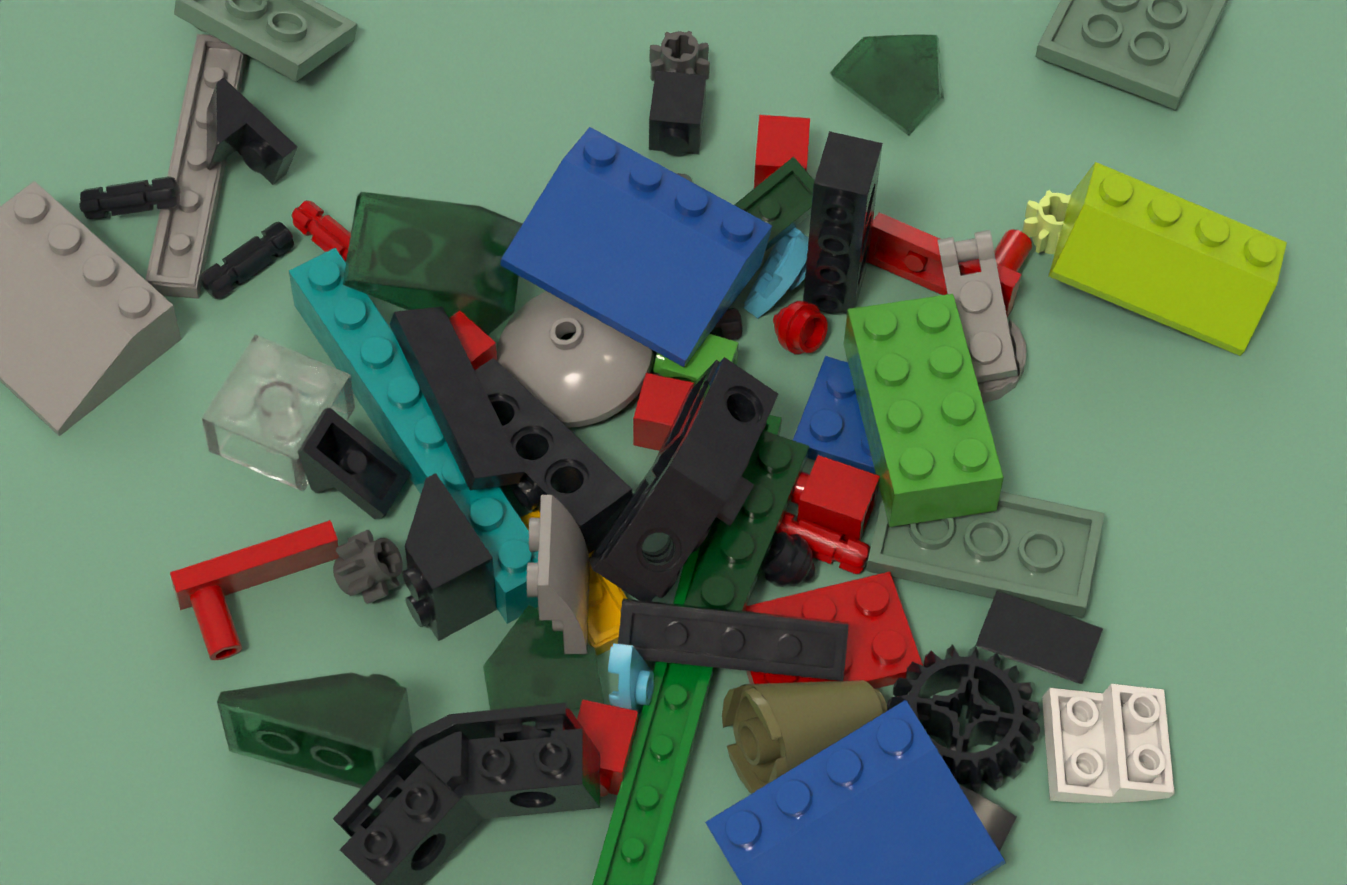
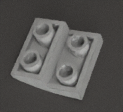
M541 495L540 518L529 519V551L538 552V563H527V597H538L539 620H552L553 631H563L565 654H587L590 562L586 542L578 524L564 505L553 495Z

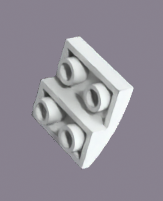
M1111 684L1104 693L1049 688L1042 696L1050 801L1122 803L1170 798L1174 794L1164 689Z

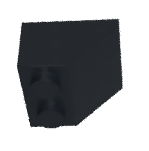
M435 473L426 478L405 543L407 569L402 571V576L411 593L410 596L405 598L412 617L420 627L428 624L438 641L496 611L493 557Z

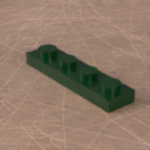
M763 430L751 454L749 464L742 474V477L754 484L731 526L719 520L684 605L745 611L791 500L797 479L807 461L810 446Z

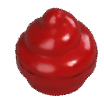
M795 301L788 305V307L781 309L773 317L776 336L781 347L786 351L794 354L812 353L825 340L828 322L814 304L806 301Z

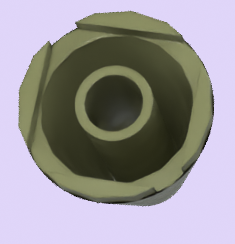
M864 680L744 684L740 687L729 689L723 701V728L733 725L736 740L735 744L727 746L729 757L742 783L750 793H754L885 713L887 705L882 693L876 688L873 689Z

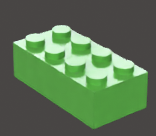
M947 294L848 309L843 345L875 473L880 476L879 488L889 527L997 511L1004 477L954 295Z

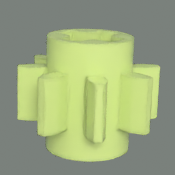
M1048 190L1039 203L1031 200L1028 201L1022 232L1029 238L1032 237L1036 246L1035 252L1055 254L1071 194L1052 193Z

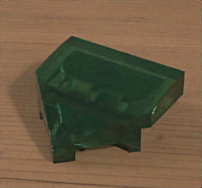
M912 34L863 37L830 72L832 78L908 136H910L941 98H944L939 62L940 47L937 35Z
M531 605L527 606L483 666L489 710L566 703L570 710L580 709L582 699L604 704L595 648L587 643V654H565L563 631H553L552 620H539V611Z

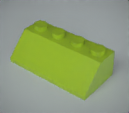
M1095 162L1071 193L1048 277L1241 356L1277 286L1287 242Z

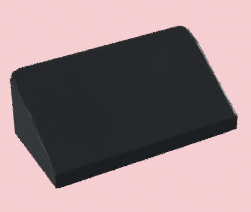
M997 590L980 631L976 646L993 653L998 652L999 655L1083 684L1103 628Z

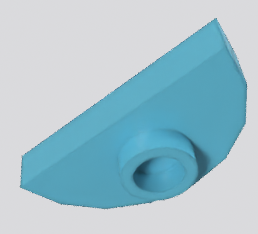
M796 227L775 243L744 302V309L756 318L770 310L788 289H795L805 278L809 237Z
M613 643V647L610 648L608 672L619 674V691H613L609 695L610 704L636 710L638 715H640L643 705H649L654 690V673L633 645Z

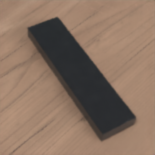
M443 306L394 312L389 325L469 490L519 484L525 471Z
M623 599L618 644L633 645L644 660L843 681L849 622Z

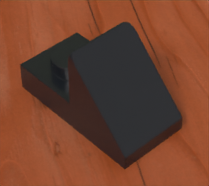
M222 78L216 83L206 111L207 169H213L233 152L237 151L250 169L262 174L273 185L287 174L297 146L225 78Z
M330 407L322 411L297 451L311 490L318 493L335 487L374 519L386 516L411 474Z

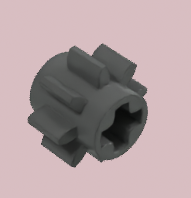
M691 31L665 32V38L661 46L650 45V79L654 81L656 71L706 75V79H709L708 43L699 44Z
M365 530L348 538L347 543L336 547V552L340 557L334 562L333 573L338 586L346 594L354 596L362 592L366 604H369L387 596L389 590L400 585L396 577L402 571V557L396 545L389 539L379 538L374 541L371 531Z

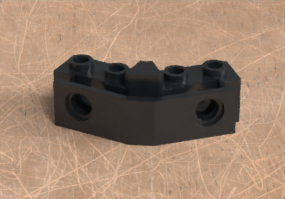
M725 357L720 362L716 360L690 386L654 464L589 557L592 570L638 600L652 601L655 596L663 598L676 582L680 569L690 554L695 552L707 537L714 519L717 517L731 526L751 492L754 484L743 478L742 474L749 464L751 454L766 426L767 419L779 394ZM654 533L668 535L667 543L661 550L648 552L642 549V545L649 535Z
M566 703L449 714L417 730L333 818L351 837L341 847L340 851L375 885H422L483 819L600 808V752ZM535 722V726L522 725V723ZM378 795L382 801L373 810L369 804Z

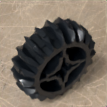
M952 644L946 650L944 660L930 650L925 655L924 666L913 661L906 670V678H898L894 683L892 693L895 697H891L888 700L887 711L907 700L920 723L926 729L927 734L939 737L945 742L947 748L941 746L930 737L957 783L966 784L967 789L978 794L981 788V781H984L996 791L1002 785L1003 775L1014 779L1020 773L1022 766L1020 762L1027 763L1032 758L1034 752L1032 743L1038 740L1040 726L1035 722L1040 712L1038 702L1029 701L1033 692L1031 682L1016 683L1019 676L1017 665L1003 671L999 669L1001 659L998 652L989 657L988 661L979 659V651L975 645L969 650L967 657H960ZM957 689L954 693L947 696L935 695L942 691ZM980 694L991 700L995 705L984 701ZM962 705H966L965 718L968 719V723H966L964 735L960 736L958 717H960ZM993 741L998 742L996 745L992 746ZM977 745L992 746L983 751L968 752L972 747Z

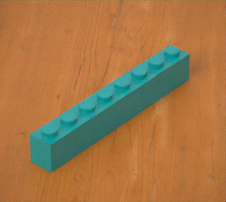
M333 248L289 270L294 306L401 466L411 473L409 478L421 494L426 478L436 473L493 557L496 608L508 624L538 608V597H527V563H538V552L529 551V530L499 487L469 490L393 331L337 249Z

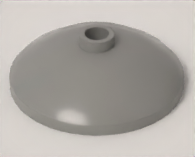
M547 291L532 298L512 316L505 326L497 346V362L567 428L581 427L600 422L625 408L641 391L645 375L651 372L654 360V351ZM575 333L571 339L560 340L566 334Z

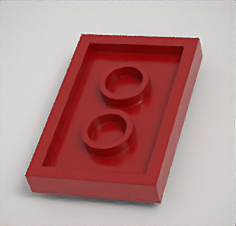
M890 571L748 605L745 609L747 612L849 622L843 681L864 680L873 689L893 685L898 678H906L907 667L912 661L923 666ZM746 671L750 684L839 681Z

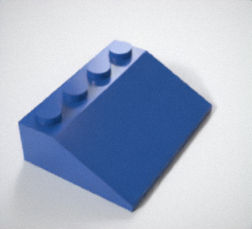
M589 127L562 159L501 258L500 265L680 366L685 367L760 268L772 225Z
M907 700L899 703L705 822L742 885H971L1006 864Z

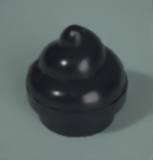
M785 532L776 534L762 568V571L765 572L766 580L776 587H784L786 585L797 586L802 582L811 583L814 581L815 565L813 563V554L804 538L798 534L790 536Z

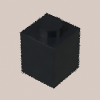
M667 71L655 72L649 116V150L663 151L673 155L682 153L699 155L705 111L706 75Z

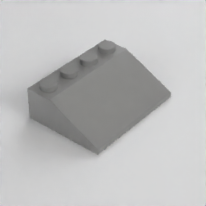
M33 181L0 206V382L58 436H61L179 342L181 336L174 305L39 184Z

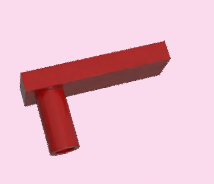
M879 212L873 220L868 263L936 293L947 295L937 241L940 238ZM1014 229L1005 232L994 250L1007 317L1013 309L1022 275L1018 273V270L1032 249L1031 239L1022 231ZM979 259L958 263L961 276L981 272Z
M331 520L170 572L180 610L193 607L211 660L226 659L242 650V645L225 596L336 560L339 557L336 552L338 539Z

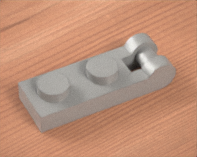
M990 230L975 232V238L954 242L953 237L937 240L947 294L954 295L978 383L1017 376V366ZM979 259L981 272L960 275L958 263Z

